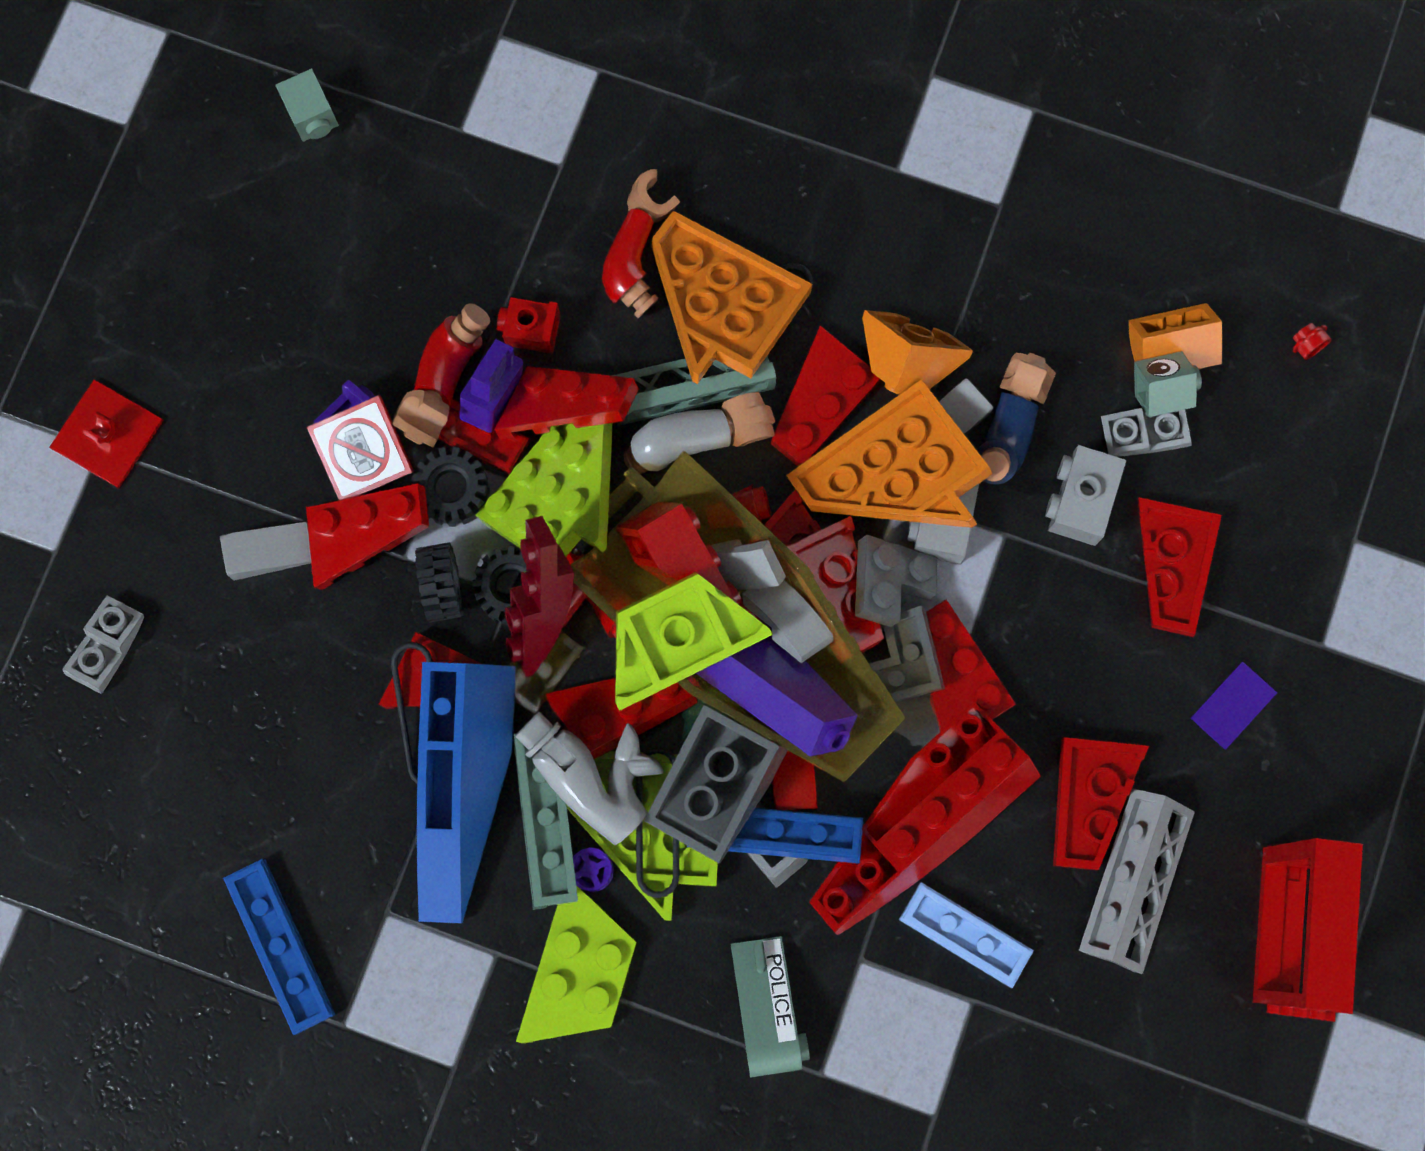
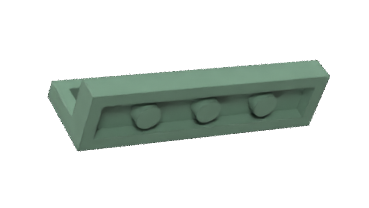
M767 355L750 379L715 360L712 365L723 370L724 373L702 378L698 384L692 382L691 375L684 372V370H688L686 359L612 375L634 378L636 384L645 389V392L636 394L624 421L617 422V426L726 401L746 393H760L773 390L776 385L773 362L769 363ZM673 373L685 380L684 383L659 389L655 387L662 375ZM653 378L650 384L644 381L645 379Z
M514 734L513 743L533 910L543 909L552 905L578 902L566 803L555 793L537 770L532 761L533 757L528 758L525 755L528 749Z

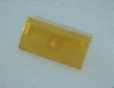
M561 631L548 656L534 675L525 677L518 662H511L509 666H516L515 703L535 716L547 699L545 694L551 693L581 653L583 647Z

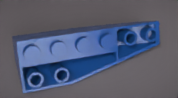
M422 662L417 781L419 922L463 923L513 753L516 666Z

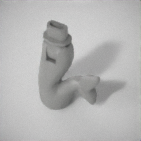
M538 712L515 735L528 749L525 755L528 758L533 757L532 761L546 782L580 818L613 845L619 844L639 826L648 813L633 789L632 782L634 777L662 774L664 770L661 764L655 758L640 753L638 735L633 726L627 723L616 749L615 760L610 768L608 793H606L596 763L587 746L568 730L562 729L558 732L561 725L558 722L552 725L541 712Z

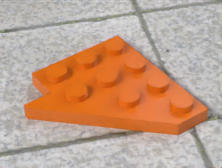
M672 211L652 238L653 254L692 382L698 384L715 360L751 379L810 295L813 284L675 211Z
M921 379L786 476L813 512L973 528L977 523L959 497L993 473L988 464Z

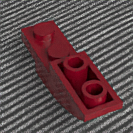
M543 516L526 519V538L520 541L521 553L526 563V571L521 572L522 585L510 588V606L505 608L507 625L511 631V637L506 638L507 652L512 663L518 662L525 677L535 674L554 646L564 625L573 592L574 571L560 545L557 544Z

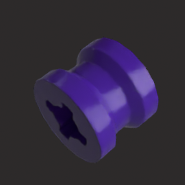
M586 848L574 855L573 863L576 886L585 891L596 892L603 890L610 884L613 879L614 867L612 860L606 853L596 848Z

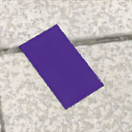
M1242 661L1191 719L1226 750L1277 692Z

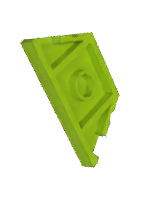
M695 572L616 611V705L620 711L773 634L765 624Z
M576 886L578 902L557 905L516 1042L528 1043L612 1027L637 942L578 886Z

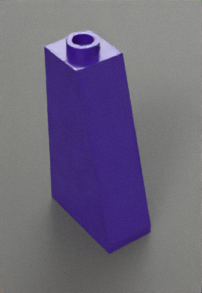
M761 621L768 628H770L772 632V628L769 625H767L764 621ZM772 635L696 673L810 757L844 749L849 741L850 732L857 714L806 661L800 663L774 642Z

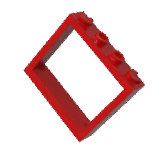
M1314 838L1263 847L1253 1003L1267 1004L1266 1013L1335 1022L1336 1012L1353 1014L1363 844ZM1307 869H1310L1303 989L1301 994L1299 993L1306 879Z

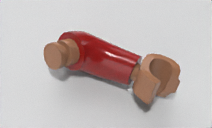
M650 169L640 174L633 184L627 201L629 212L603 264L602 283L607 296L614 304L621 300L628 308L633 306L637 310L634 313L637 318L642 316L659 299L656 294L651 296L647 292L650 287L642 280L647 274L643 270L641 263L647 239L653 224L665 219L680 203L675 195L664 204H656L651 200L647 190L652 188L657 181V169Z
M470 303L466 304L461 314H458L457 317H447L432 332L419 363L414 390L407 392L395 412L392 425L404 431L406 438L419 445L425 443L434 448L439 434L447 422L449 406L459 378L471 357L482 346L480 335L483 332L482 330L486 329L490 324V318L479 306Z

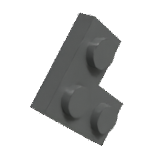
M865 535L858 541L855 616L889 627L900 622L901 592L927 601L937 595L938 558L870 535Z
M922 606L901 611L900 622L892 627L883 625L891 658L851 668L862 710L945 689L926 610Z

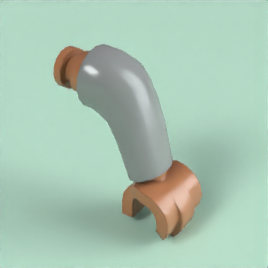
M759 392L733 397L723 403L722 409L693 410L662 416L650 420L632 437L631 446L625 450L624 462L630 471L636 474H642L648 470L659 471L673 461L691 454L728 447L730 443L736 447L745 446L755 441L773 437L775 434L772 424L775 423L771 407L765 405Z

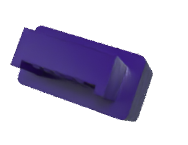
M495 339L460 394V419L488 433L494 430L501 413L522 377L523 360L514 355V347Z

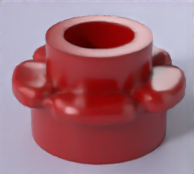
M1310 323L1302 328L1293 337V340L1296 342L1293 346V352H1299L1304 360L1315 356L1332 340L1325 332L1328 327L1326 325L1316 327L1313 323Z

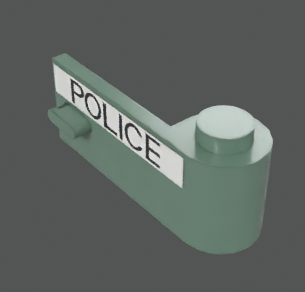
M782 936L731 944L750 1078L802 1070V1061L810 1060L806 1033L797 1034Z

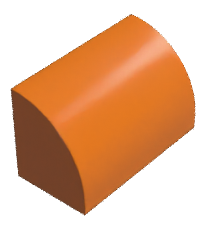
M1207 303L1128 320L1129 338L1134 361L1182 351L1191 365H1196L1198 369L1222 364V320Z

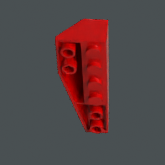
M973 702L909 760L862 827L860 863L837 862L809 903L837 935L863 920L949 858L1039 779L1041 775L1031 758Z

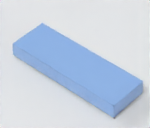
M922 882L918 885L899 918L901 922L1010 988H1013L1034 951Z

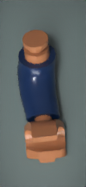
M1015 353L1010 360L1000 388L1008 390L1012 394L1001 393L987 433L977 448V452L993 473L983 480L986 483L995 485L1005 483L1019 471L1025 460L1032 440L1039 408L1031 400L1044 404L1056 374L1045 363V358L1033 353L1028 355Z

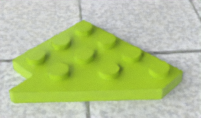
M572 423L551 426L550 432L544 433L535 446L515 466L511 474L494 494L487 499L475 516L483 524L520 549L521 539L526 538V519L543 516L565 557L581 539L604 552L607 548L612 423L575 428Z
M609 751L594 759L606 793H608L609 772L615 760L616 751ZM656 753L650 756L661 764L664 772L662 774L642 776L643 806L647 812H649L672 767L669 758L663 754ZM634 777L633 782H632V786H633V789H634L635 793H636V777ZM566 804L569 812L665 921H672L673 892L666 897L655 898L645 894L638 885L636 877V829L622 842L613 845ZM643 820V880L649 889L663 891L670 886L673 879V837ZM679 841L680 876L678 884L716 886L718 863Z

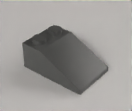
M704 705L644 821L717 863H721L771 784L789 746L717 707Z

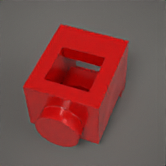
M510 297L508 308L501 307L499 310L497 331L503 332L502 337L505 344L512 347L553 354L561 318L558 303L549 302L547 304ZM521 317L533 319L528 325L519 323Z

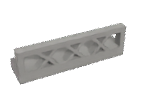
M1137 789L1131 790L1079 951L1143 974L1194 811L1165 795ZM1173 812L1177 817L1172 832L1169 833L1168 823ZM1161 856L1162 863L1159 872L1156 874L1154 867L1157 857ZM1147 896L1149 903L1146 912L1142 915L1141 907L1144 898ZM1134 937L1135 947L1131 959H1128L1125 956L1130 941Z

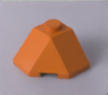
M864 311L862 319L871 371L885 382L884 386L887 390L900 395L921 379L930 390L970 359L972 355V349L948 332L934 327L931 332L922 326L909 323L910 318L897 313Z

